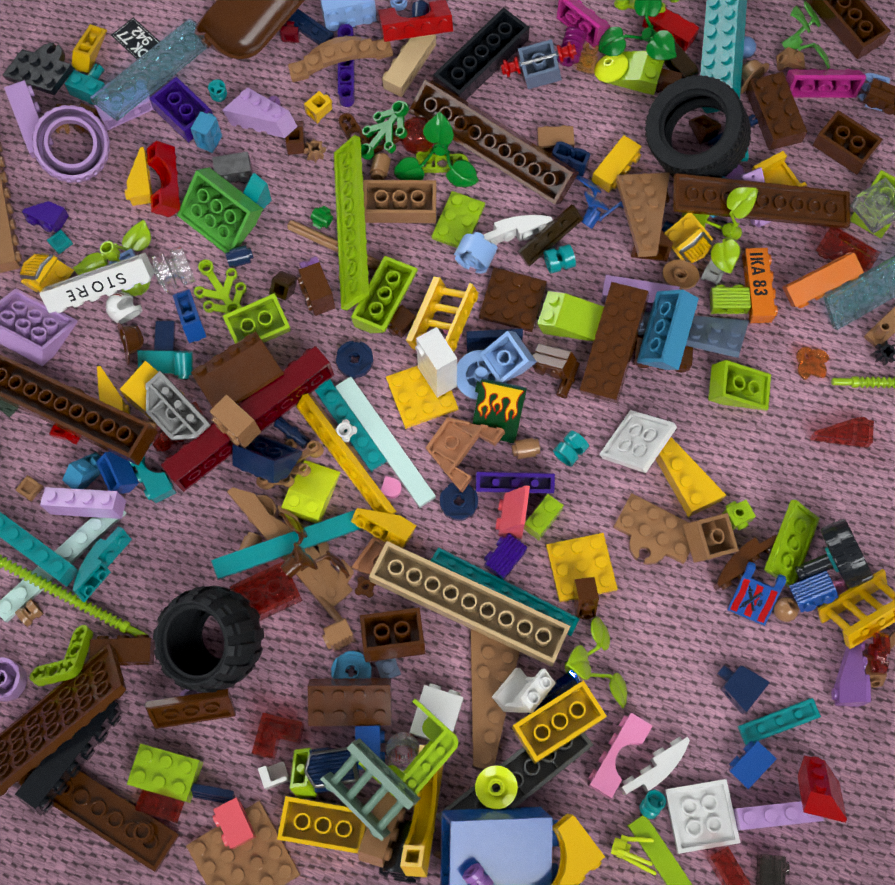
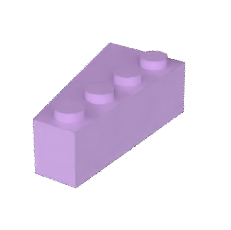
M250 88L243 90L239 96L222 110L229 123L235 127L240 125L244 129L253 128L256 132L266 131L269 135L282 138L287 137L297 128L289 110Z

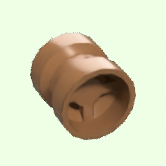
M32 599L26 603L24 608H19L15 612L17 617L27 627L33 623L35 618H40L44 614Z

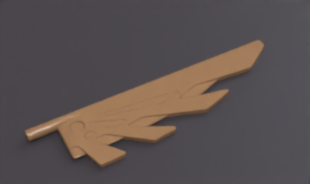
M234 487L227 491L229 496L266 540L294 531L286 521L283 523L270 515L254 493ZM278 505L277 509L280 513H285L299 522L297 516ZM327 542L317 545L319 552L314 547L307 548L305 551L315 560L327 554L326 551H329V544ZM285 556L282 559L286 562L289 557ZM324 559L316 563L318 566L317 570L307 567L303 571L300 570L296 575L334 621L338 622L343 618L335 610L334 606L352 591L348 582L354 571L342 559L341 561L350 574V577L346 579L343 572L339 570L338 573L330 564V561Z

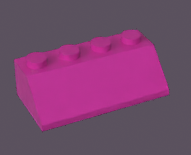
M792 69L788 70L785 78L793 97L856 98L866 80V75L860 70Z

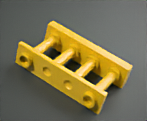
M433 277L406 338L410 347L416 350V338L427 333L428 328L437 327L448 330L445 340L454 352L473 305L478 299L479 293L474 285L469 283L467 290L461 291L446 288L440 277ZM444 295L463 298L459 307L439 304ZM437 311L456 314L452 323L432 320Z
M884 569L874 573L872 580L848 589L838 595L839 597L835 598L832 603H824L817 608L822 624L831 619L843 630L845 645L849 649L854 648L895 622V591L888 586ZM880 589L893 601L883 606L871 594ZM864 599L877 611L867 616L855 604ZM848 609L860 621L850 626L838 614Z

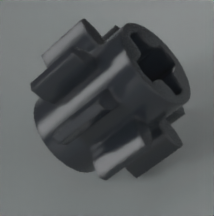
M887 341L883 342L882 345L877 344L875 346L877 350L872 353V355H875V362L880 361L883 366L888 364V361L890 363L894 362L895 344L889 345Z

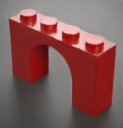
M447 1L429 2L430 12L413 18L397 15L395 7L378 10L384 42L453 32L452 14Z

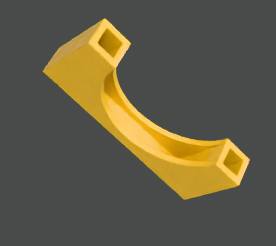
M566 814L552 826L560 847V865L551 885H579L585 880V875L590 870L597 869L602 864L601 860L605 858L576 817L572 814Z

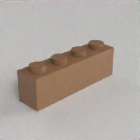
M387 792L374 807L372 813L379 821L397 802L396 798ZM404 807L387 825L386 828L391 833L382 841L379 838H375L370 833V829L366 828L358 850L360 861L383 868L385 861L390 860L392 841L396 842L399 834L398 824L403 822L406 810Z

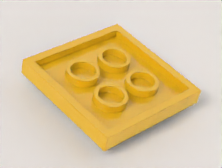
M418 365L386 376L405 429L458 410L452 390L437 398L419 370Z
M604 533L546 544L559 603L574 600L573 587L575 579L595 577L598 594L618 590Z

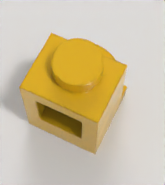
M318 91L304 103L305 113L318 124L332 110L331 98Z

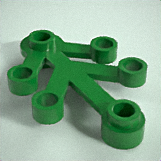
M399 100L392 105L391 109L382 112L377 111L373 115V119L378 124L367 125L362 129L363 135L367 138L372 137L374 132H378L370 144L364 143L361 145V157L363 159L370 160L373 158L374 149L385 135L384 149L388 153H393L396 150V145L393 143V125L396 121L397 129L395 134L400 139H404L407 136L408 132L404 128V116L408 113L409 106L406 102Z

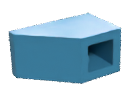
M94 452L69 463L62 481L71 489H84L88 487L101 474L96 464L101 455Z

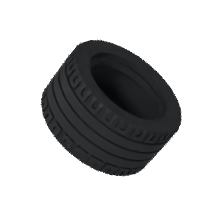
M693 75L675 81L658 94L649 108V113L646 116L647 120L645 121L646 141L656 160L673 178L676 173L715 178L726 177L733 169L738 167L748 151L747 148L751 140V125L747 112L737 93L718 78L715 79L706 75ZM710 107L725 114L726 124L724 132L712 148L694 155L683 154L673 149V130L677 122L686 113L696 108Z

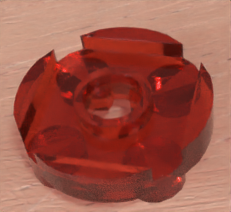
M873 633V643H869L868 654L872 656L870 672L885 674L888 670L889 661H886L887 654H890V638L886 633Z

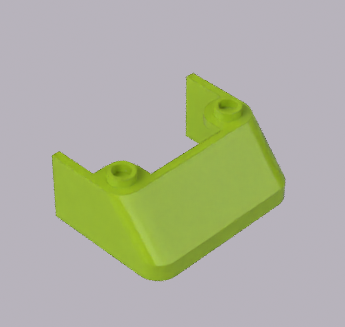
M415 698L412 702L429 716L424 721L422 730L430 741L403 772L395 765H388V767L417 795L457 749L458 738L440 719ZM359 762L358 764L366 771V767ZM373 777L379 784H381V782L376 777Z

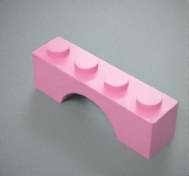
M630 713L628 717L623 716L618 725L621 727L618 735L616 733L612 735L608 742L611 747L608 752L603 751L598 760L601 763L597 770L593 769L588 777V780L591 781L588 786L608 799L613 797L622 781L615 766L619 750L627 745H642L652 728L651 724L633 713Z

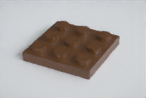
M494 267L480 310L479 319L533 332L547 281Z

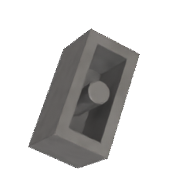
M248 152L212 157L214 171L229 183L237 181L246 182L250 179L252 169Z

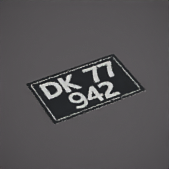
M134 17L111 35L141 64L164 46Z

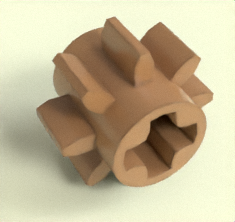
M313 139L310 143L306 142L303 154H307V160H312L315 163L319 158L323 160V153L326 152V147H322V141L319 142Z

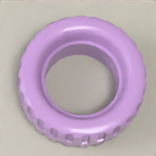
M61 105L60 107L52 108V110L44 113V116L40 117L32 134V147L39 165L50 176L62 182L82 183V181H88L92 177L97 176L103 170L110 153V140L104 124L94 113L75 105ZM64 124H77L84 127L90 133L93 139V149L84 161L77 164H66L53 156L50 151L49 142L52 133L58 127Z

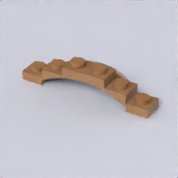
M344 36L323 42L308 55L303 56L304 60L290 63L288 67L292 82L309 79V76L337 63L363 58H376L379 60L393 56L390 41L384 42V39L372 41L371 38Z

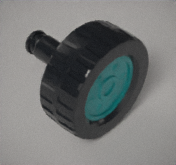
M846 519L838 520L821 528L822 536L827 545L825 548L826 554L805 562L799 567H795L800 581L834 568L836 573L840 572L848 588L859 586L874 578Z

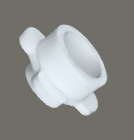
M347 419L343 420L335 429L344 442H349L350 437L357 433V428L352 426Z

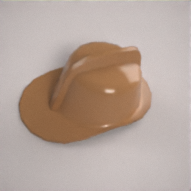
M753 59L743 64L742 81L744 84L741 88V94L746 91L751 79L764 76L769 69V63L763 64Z

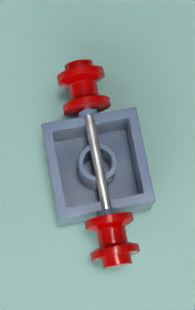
M552 39L518 48L521 61L518 62L517 56L514 57V61L509 63L507 60H503L504 64H501L503 75L507 74V78H509L513 72H517L520 75V68L523 69L528 89L561 81L562 78L557 61L558 56L561 63L567 57L573 60L574 55H577L575 44L571 45V42H567V46L562 48L560 45H556L558 53L554 49Z

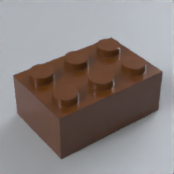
M837 110L817 135L813 146L858 175L877 151L883 139Z
M420 607L360 615L365 662L426 654Z

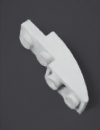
M522 215L503 219L494 223L493 231L484 234V239L496 246L502 241L508 242L512 240L515 236L519 242L522 240L527 241L542 231L553 219L543 215Z
M678 737L670 742L672 747L667 750L662 747L653 752L654 757L650 761L654 767L652 768L649 765L640 770L641 775L634 778L632 775L622 781L624 786L620 790L623 795L628 794L641 785L645 792H648L663 781L681 760L689 744V738L686 737L682 740L681 737Z

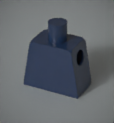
M723 665L717 673L726 681L720 690L742 714L750 709L770 683L741 665L734 672L726 665Z

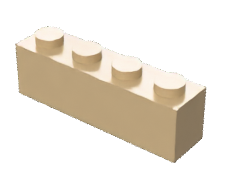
M436 35L408 39L407 44L401 47L399 56L393 59L390 69L383 74L384 89L400 97L404 95L435 48Z

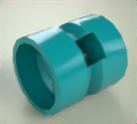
M570 244L561 246L558 250L554 248L544 251L545 264L550 274L559 272L562 268L566 270L576 267L575 255Z
M573 430L564 437V442H560L553 449L554 455L569 467H572L579 459L578 455H583L589 448L588 442Z

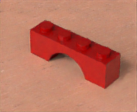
M156 140L147 148L148 165L157 172L161 180V188L150 196L151 212L171 217L180 211L175 146Z

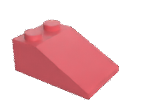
M523 486L504 494V500L500 499L498 511H502L501 518H497L495 528L499 530L498 536L506 537L510 533L515 538L522 539L530 486Z

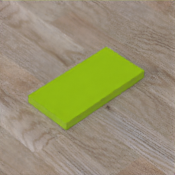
M797 500L790 501L764 569L776 579L779 574L786 577L785 586L787 587L797 581L798 575L795 567L803 564L820 520L818 516Z

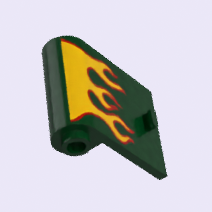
M484 378L481 379V382L477 381L475 392L478 393L472 424L488 425V427L496 429L497 427L502 428L505 433L500 441L514 444L527 388Z

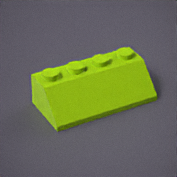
M384 256L369 283V295L358 303L351 316L354 327L368 333H384L413 281L418 268Z

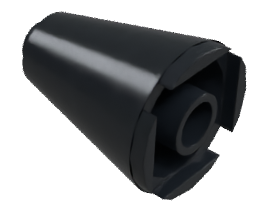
M404 820V823L398 825L399 834L396 842L392 841L390 860L385 861L383 868H379V875L388 878V874L394 877L395 881L416 883V880L420 882L421 877L406 876L400 867L403 846L408 837L412 821Z

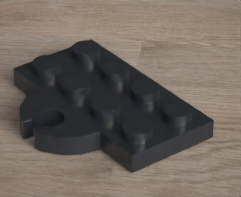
M48 43L39 47L35 52L22 49L7 67L3 77L14 83L25 80L27 85H31L33 89L55 96L74 70V67L64 62L66 54L59 44L56 46L54 43Z

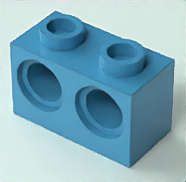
M200 111L191 127L196 146L213 153L222 138V133L217 118L211 113L206 114Z

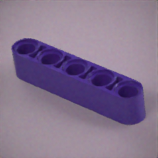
M342 24L338 28V37H344L345 35L354 36L353 27L349 24ZM355 60L338 63V96L340 104L344 107H350L355 102Z

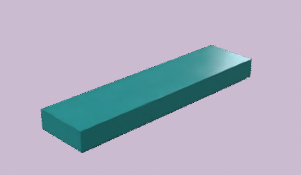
M810 698L737 727L746 746L750 741H760L818 719L821 715L814 699Z

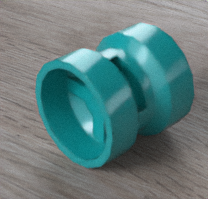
M658 790L649 791L639 805L641 814L649 819L656 818L665 807L666 798Z

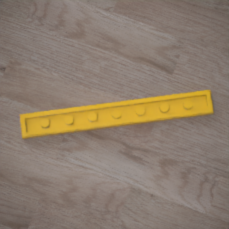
M308 393L302 395L296 406L371 508L374 511L395 514L397 511L337 434Z

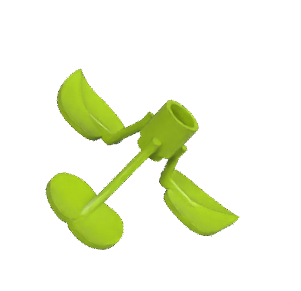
M740 187L734 189L729 194L726 204L731 210L729 214L733 224L727 223L724 226H720L708 221L709 215L692 213L704 228L705 223L721 229L722 234L727 237L722 240V243H716L711 250L713 263L717 268L726 273H732L740 256V246L734 240H738L741 237L742 229L739 227V223L736 222L735 217L742 219L750 213L757 198V188Z
M144 220L140 221L125 234L122 240L123 246H119L117 243L113 244L111 241L103 242L100 246L101 253L96 252L88 255L78 265L73 267L74 271L81 275L107 266V259L119 262V249L124 251L133 249L139 252L147 248L151 242V233ZM150 282L143 285L138 283L131 289L121 290L129 293L131 296L142 295L148 290Z
M595 616L591 622V633L597 643L596 647L587 652L582 645L576 646L568 661L565 662V671L570 678L578 675L583 680H588L590 677L608 678L612 695L622 709H624L627 702V686L623 677L619 673H614L613 675L591 673L588 656L601 647L605 651L610 646L608 629L604 622Z

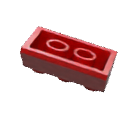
M804 755L798 772L803 812L846 823L847 816L838 779L825 760L816 756L809 757Z

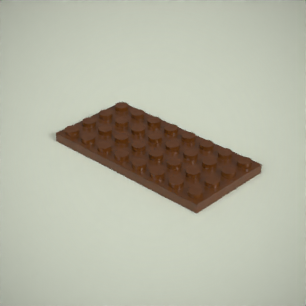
M110 643L83 664L78 676L63 681L0 733V796L4 795L14 783L21 781L26 773L32 768H36L49 754H53L62 743L70 740L80 728L88 725L92 718L98 713L103 712L110 703L120 698L127 690L116 650Z

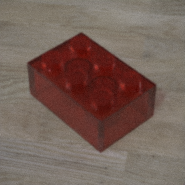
M285 561L229 586L231 591L240 593L250 601L249 605L251 608L257 609L261 617L259 621L303 601L293 578H290L281 568Z

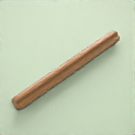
M294 220L289 221L287 225L288 230L338 252V240ZM368 255V267L377 270L381 260Z

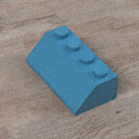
M685 290L657 291L638 355V363L664 370H679L697 308L698 297Z

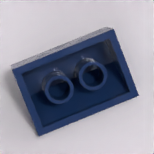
M258 435L246 448L240 444L238 446L233 444L232 466L239 468L241 471L254 474L255 477L266 479L270 483H278L289 476L302 455V451L263 435Z

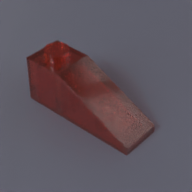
M866 417L853 418L815 431L811 435L810 440L868 448L873 443L874 421L868 420Z

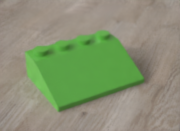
M208 167L196 170L177 216L226 253L230 249L237 248L242 244L256 225L263 208Z

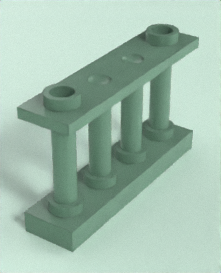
M359 738L347 747L351 752V756L335 775L329 772L320 780L328 791L333 792L370 829V833L375 838H379L382 841L391 833L386 828L387 825L403 807L408 810L411 809L420 798ZM357 761L361 762L366 767V771L349 790L341 780ZM372 777H376L381 782V787L364 805L356 795ZM387 792H391L396 797L397 802L379 821L371 811Z

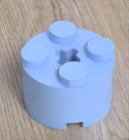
M479 232L465 234L454 253L456 255L455 260L462 267L468 270L472 267L477 269L475 273L482 274L487 271L498 247L484 239V235Z

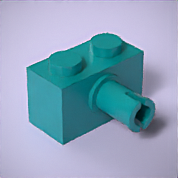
M94 64L88 75L73 70L65 82V86L71 96L93 105L99 104L109 95L104 82L98 80L104 72V68L101 65L97 67V64Z

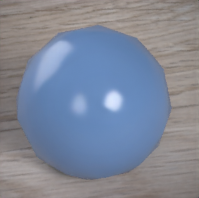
M745 36L743 59L750 58L756 51L755 40L749 36Z

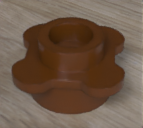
M360 576L357 579L358 586L355 588V594L367 596L368 598L373 597V590L376 584Z

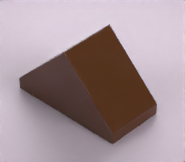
M705 114L688 120L700 144L717 136L721 129L719 122Z

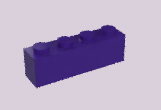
M476 471L475 475L476 492H510L523 486H530L529 493H554L555 491L554 473Z

